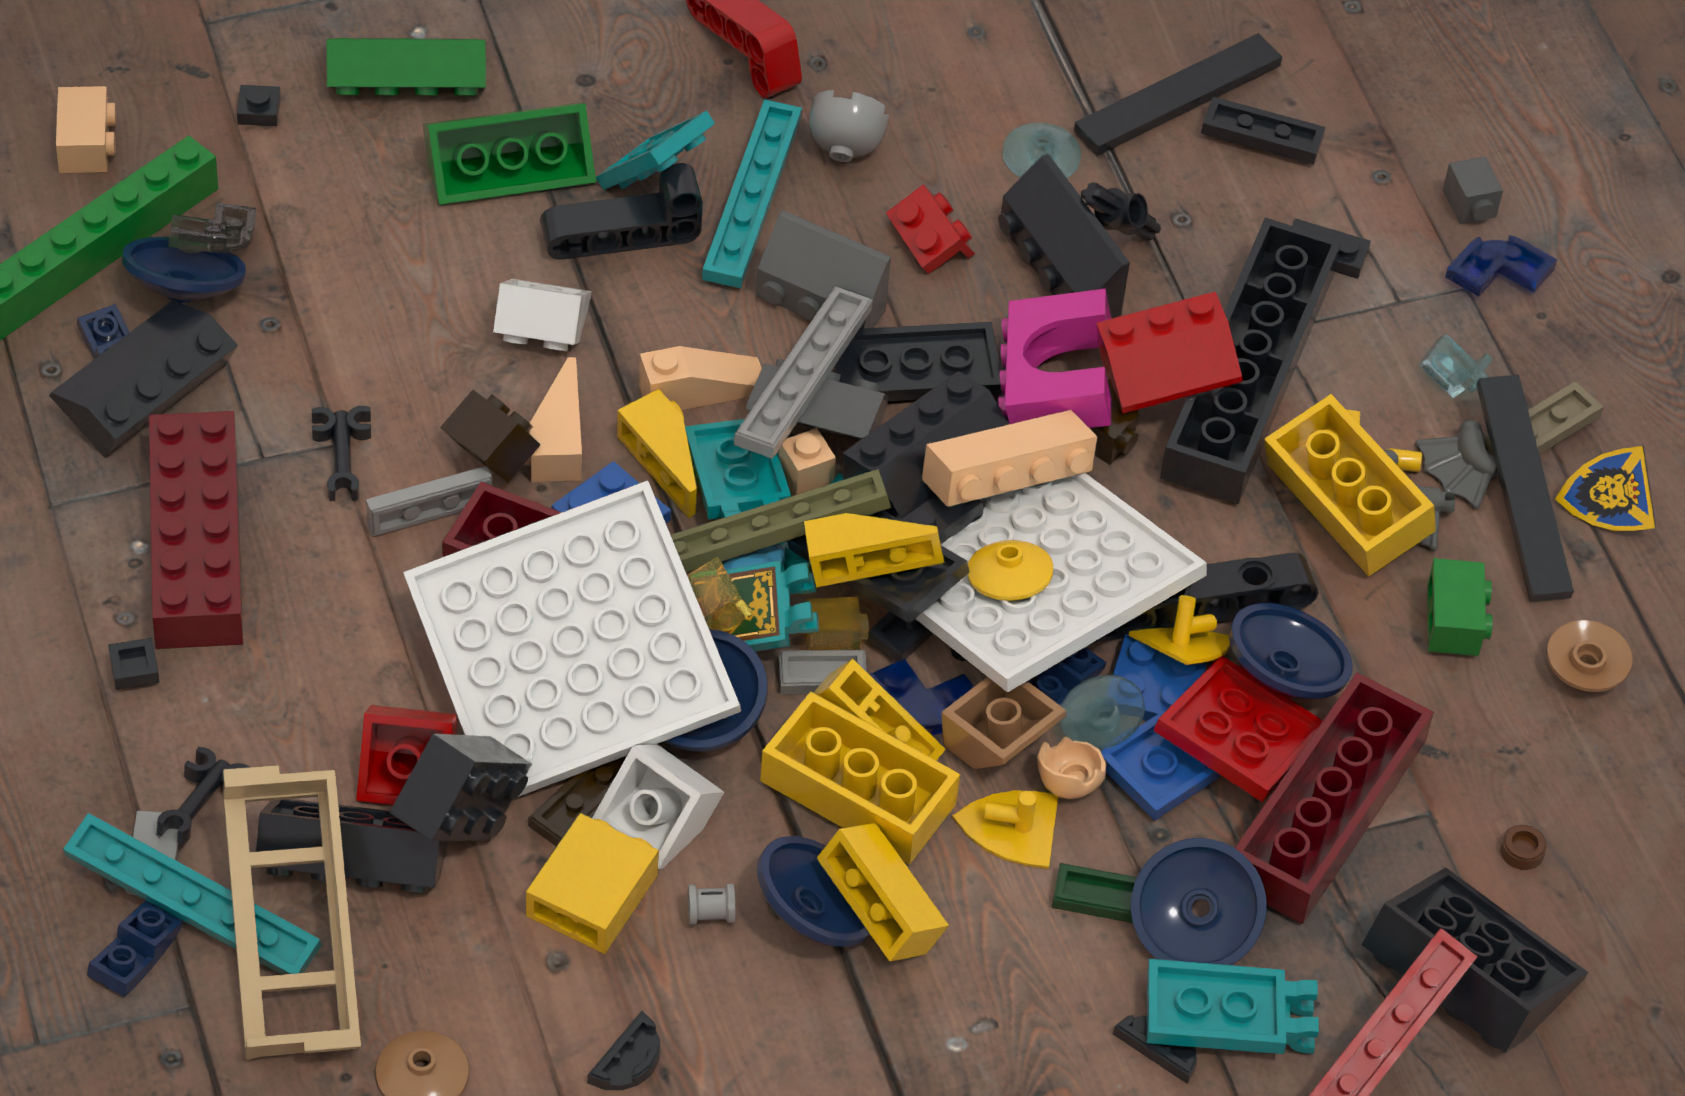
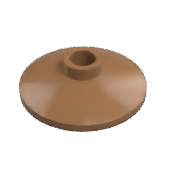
M1577 620L1560 626L1551 635L1546 651L1549 666L1559 679L1571 687L1588 692H1602L1619 686L1628 677L1633 662L1632 651L1625 638L1612 627L1591 620Z
M414 1031L395 1038L382 1050L376 1064V1082L383 1096H461L469 1078L468 1060L462 1048L451 1038L432 1031ZM421 1061L429 1063L425 1067L415 1065V1063Z

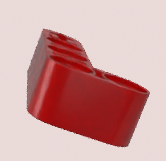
M686 0L691 15L698 22L748 57L752 83L762 98H769L801 84L802 72L797 39L792 26L786 19L759 0Z

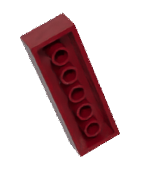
M234 411L149 415L152 619L156 649L243 645Z
M1358 672L1354 675L1235 847L1257 870L1264 885L1268 906L1304 924L1425 744L1434 714L1433 711Z

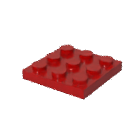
M1221 656L1158 719L1153 731L1245 792L1264 802L1277 788L1323 720L1283 694L1261 684L1246 670L1226 657Z

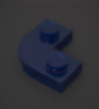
M1509 235L1507 241H1482L1478 237L1469 243L1448 266L1445 278L1478 297L1499 274L1534 293L1555 270L1558 259L1512 235Z
M906 659L869 674L925 729H931L932 735L943 733L941 712L974 687L966 675L961 674L926 689Z

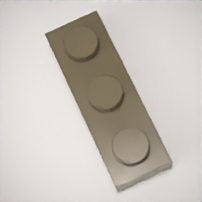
M1576 381L1528 410L1539 455L1601 417L1603 406ZM1486 435L1487 450L1493 455L1489 435Z

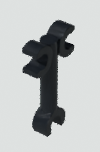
M356 406L349 412L339 410L335 413L325 407L312 409V423L324 424L312 426V439L317 442H325L333 437L334 474L327 481V492L330 501H335L336 491L340 488L350 489L352 501H356L359 498V480L351 473L350 436L357 440L371 439V424H359V422H371V411L368 406Z
M198 747L195 760L197 764L187 761L184 766V777L193 783L199 784L177 810H167L159 815L157 835L162 836L167 829L178 828L177 843L180 845L187 843L191 837L193 818L220 785L223 792V770L250 768V766L242 763L230 765L222 759L216 762L214 752L205 747Z

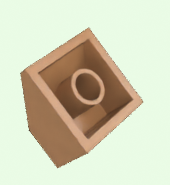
M986 677L941 712L944 747L973 769L1004 765L1066 717V710L1028 681L1006 692L993 680Z

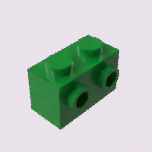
M1433 558L1427 581V638L1429 652L1479 656L1483 640H1490L1493 616L1492 614H1486V606H1489L1491 601L1492 582L1491 580H1485V565L1483 562Z

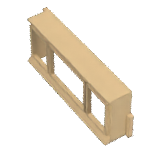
M279 765L224 769L223 802L245 1059L248 1061L263 1056L361 1049L335 770L280 774ZM318 797L322 847L249 852L246 802ZM324 862L334 970L260 977L251 868ZM335 986L339 1030L265 1036L262 992Z

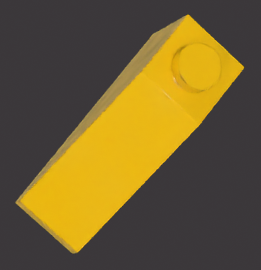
M657 389L617 410V437L683 513L690 518L696 513L697 487L684 425V415L675 401H669L660 389Z
M850 513L804 521L809 559L816 587L944 563L937 526Z
M854 659L849 660L828 674L814 692L816 695L936 761L946 750Z

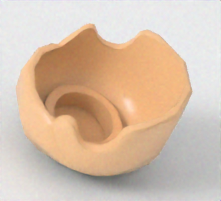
M1064 737L1054 747H1050L1047 742H1044L1037 755L1038 771L1044 787L1059 798L1075 799L1088 795L1098 789L1105 779L1106 762L1098 748L1088 742L1072 741L1068 737Z

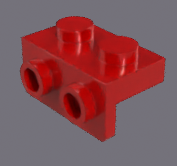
M923 184L887 211L886 214L921 267L930 274L960 250L968 259L975 255V253L968 244V241L973 238L970 232L959 219L953 222L949 216L954 209L941 192L934 196Z

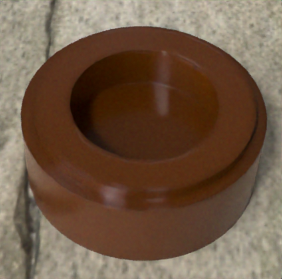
M1516 825L1505 832L1500 852L1502 858L1510 866L1520 870H1530L1539 866L1543 861L1547 842L1544 835L1536 828L1528 825Z

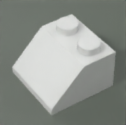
M517 279L502 282L499 287L493 332L504 334L503 341L527 344L528 338L544 340L543 347L567 351L569 344L575 345L580 342L592 291Z
M658 744L633 745L592 819H601L609 823L617 831L632 838L637 837L646 840L653 848L659 850L658 869H663L704 829L724 791Z

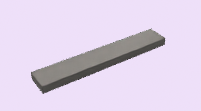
M836 286L834 287L735 433L734 445L772 459L774 458L871 312L872 299Z

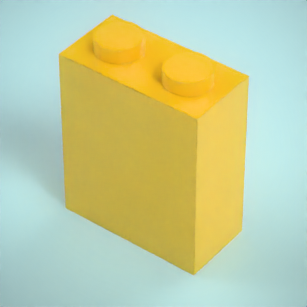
M580 813L527 889L526 917L605 954L658 876L659 850L653 848L644 839L632 838L615 830L606 821L592 819Z

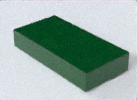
M1060 863L1052 908L1133 923L1131 896L1137 877Z

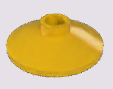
M1003 540L988 544L976 551L968 562L970 573L967 576L972 587L982 595L997 600L1014 601L1032 597L1044 590L1051 582L1054 570L1051 557L1041 547L1026 541Z

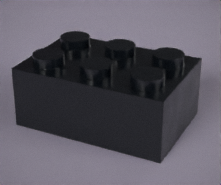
M432 734L390 813L431 841H490L505 825L507 819L505 812L512 800L517 798L525 789L528 782L526 775L532 763L491 736Z

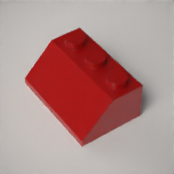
M1216 291L1096 323L1100 358L1122 413L1243 382L1228 320Z

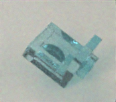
M1446 333L1437 339L1418 365L1454 398L1466 389L1470 392L1477 389L1476 385L1479 378L1488 377L1485 369L1493 358L1486 353L1475 361Z

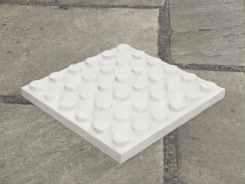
M1082 473L979 499L983 501V515L941 544L969 562L976 551L994 542L1020 540L1033 543L1045 550L1053 562V577L1044 590L1026 599L1014 601L997 600L976 591L966 575L921 613L916 620L1006 692H1009L1207 576V563L1089 475Z
M648 480L403 572L464 734L491 736L532 763L526 775L528 777L527 785L519 796L628 755L633 745H655L741 712L734 689Z

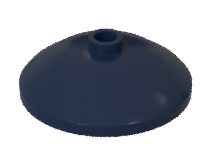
M177 237L143 238L127 244L122 253V264L133 278L153 292L179 303L205 300L228 293L243 283L246 274L244 262L233 253L218 246L192 239Z
M1274 603L1253 604L1240 610L1230 625L1229 641L1239 663L1253 678L1278 693L1299 699L1326 698L1342 691L1351 677L1352 659L1345 644L1328 626L1303 611Z
M709 629L740 704L741 712L665 740V743L687 751L720 749L744 737L760 719L768 696V683L764 666L757 653L746 642L730 633Z
M799 836L780 837L770 842L759 856L757 876L767 903L785 924L800 935L814 942L829 946H853L862 943L870 936L866 927L817 859L826 845Z
M1207 838L1180 840L1169 844L1155 853L1139 872L1131 896V916L1136 933L1145 948L1159 960L1234 965L1244 958L1255 946L1263 931L1267 914V899L1264 885L1252 863L1232 846ZM1198 901H1205L1209 904V912L1203 917H1198L1193 913V907Z

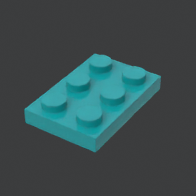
M707 110L650 136L595 178L603 190L617 184L621 189H624L638 179L641 181L656 171L659 173L678 161V154L684 150L688 152L705 141L706 137L703 133L712 127L715 122Z

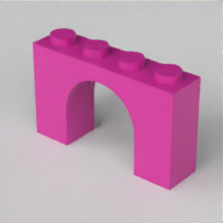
M1106 289L1009 301L1008 318H1002V333L1004 342L1007 344H1001V359L1003 368L1006 370H1000V385L1002 394L1005 396L999 397V407L1007 421H1009V424L1072 410L1088 428L1111 425V394L1105 367L1067 372H1046L1036 369L1042 362L1057 354L1099 348L1096 323L1112 319Z

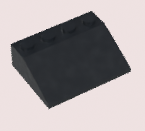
M1446 867L1384 903L1361 944L1373 953L1379 963L1393 968L1403 976L1440 928L1445 930L1478 957L1446 996L1441 1005L1445 1007L1446 1012L1451 1017L1465 1022L1481 1034L1482 1039L1487 1044L1501 1049L1505 1053L1523 1042L1588 974L1585 969Z

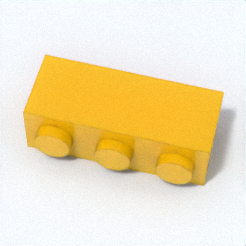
M876 823L839 829L818 855L817 859L890 962L926 955L949 927V924Z

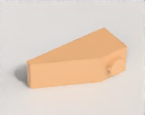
M677 346L640 354L639 388L642 397L660 389L669 401H675L681 410L750 397L762 367L758 357Z
M576 357L567 358L530 421V424L533 426L530 430V435L541 444L524 464L530 465L531 482L582 481V445Z

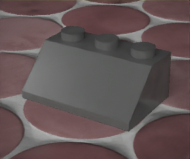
M782 210L758 266L756 296L765 299L771 304L779 305L795 312L807 320H813L836 286L873 300L872 310L859 329L874 328L886 311L891 257Z
M777 359L775 366L764 363L748 399L746 409L752 410L785 360ZM830 372L796 424L812 429L818 428L820 431L860 441L882 425L889 396L879 392L880 384L857 379L855 386L839 382L841 375Z

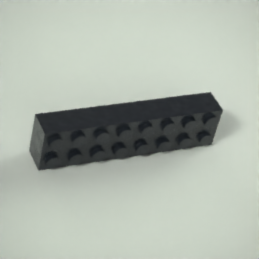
M1265 217L1224 311L1230 327L1243 382L1187 396L1165 447L1160 479L1236 504L1240 503L1265 443L1264 439L1270 431L1335 274L1342 241Z

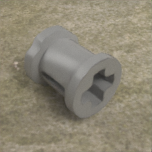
M688 884L689 925H696L698 920L726 919L727 923H735L734 884H726L724 888H697L695 884Z

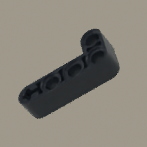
M676 163L661 172L659 177V193L550 207L542 213L540 224L547 252L555 259H572L690 243L700 235L702 230L703 201L694 168L686 163Z

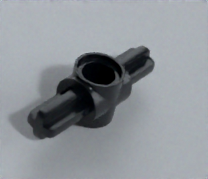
M1095 182L1089 183L1087 189L1081 191V198L1085 200L1086 205L1094 209L1095 217L1105 230H1118L1125 235L1136 234L1145 240H1153L1155 234L1160 233L1161 225L1156 223V218L1148 214L1147 202L1142 194L1125 193L1118 188L1106 189Z

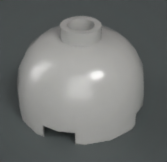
M834 90L817 93L813 97L810 109V131L812 138L824 151L829 153L830 158L840 162H850L852 158H859L870 154L880 145L885 136L889 120V114H884L886 106L883 103L856 92L852 93L851 99L833 97Z

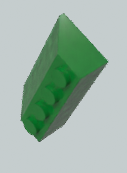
M326 39L327 87H336V94L357 95L359 94V87H375L376 95H399V87H415V95H438V87H454V95H478V87H486V39Z
M577 102L422 124L428 166L439 205L596 183L586 103Z

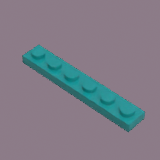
M764 99L703 266L702 280L742 288L802 118V107Z
M90 813L85 816L63 848L66 857L236 949L231 890ZM254 903L259 963L281 975L304 973L320 949L321 940Z

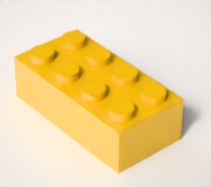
M1332 394L1264 439L1267 465L1368 577L1436 531L1435 508L1432 502Z
M810 691L762 750L760 781L843 828L876 823L903 862L910 865L956 806L960 774Z

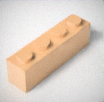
M1072 410L926 444L922 480L949 507L1090 472L1093 467L1097 436Z

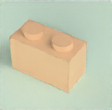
M107 86L58 87L56 152L59 173L108 172V156H115L116 153L115 132H109V127H116V104L108 103Z

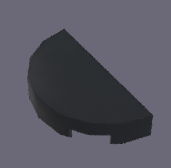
M641 1011L590 1071L587 1083L603 1090H625L640 1085L650 1077L660 1060V1038L654 1021Z
M1133 1015L1127 1016L1114 1026V1036L1186 1084L1189 1083L1197 1063L1195 1047L1147 1043V1016L1144 1015L1135 1018Z

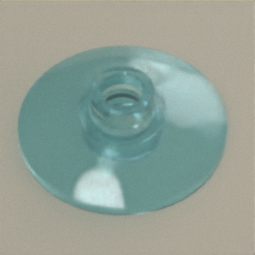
M1038 122L1022 125L1014 129L1006 137L1003 144V159L1007 167L1020 178L1045 154L1051 156L1066 178L1077 170L1081 160L1080 145L1075 137L1067 130L1049 123Z
M1116 675L1093 677L1083 681L1069 692L1061 705L1066 710V717L1059 722L1065 736L1072 741L1088 742L1098 749L1109 748L1125 741L1138 729L1145 713L1144 698L1139 688L1132 681Z

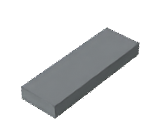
M480 467L366 499L367 527L371 536L385 534L462 512L480 482L492 486V475L488 467Z

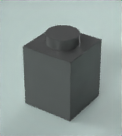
M1486 156L1449 163L1443 186V192L1460 224L1484 221L1497 216L1503 189Z

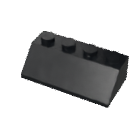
M1045 154L1003 195L1001 214L998 217L1000 229L1005 236H1010L1016 244L1022 260L1026 264H1030L1035 270L1045 291H1050L1052 295L1106 289L1111 317H1120L1130 262L1051 156Z
M172 300L53 390L49 396L106 458L149 425V415L163 414L224 367L238 345L210 314Z
M957 371L844 451L843 480L879 469L891 508L884 511L901 520L936 495L922 480L926 444L1009 425V422L989 389Z
M297 799L272 800L260 812L256 852L322 847L318 802ZM338 805L345 877L356 878V884L365 887H381L383 882L401 884V890L415 893L427 892L428 887L435 888L441 877L447 841H431L388 810ZM324 862L265 867L266 873L274 876H292L293 871L311 873V879L326 882Z

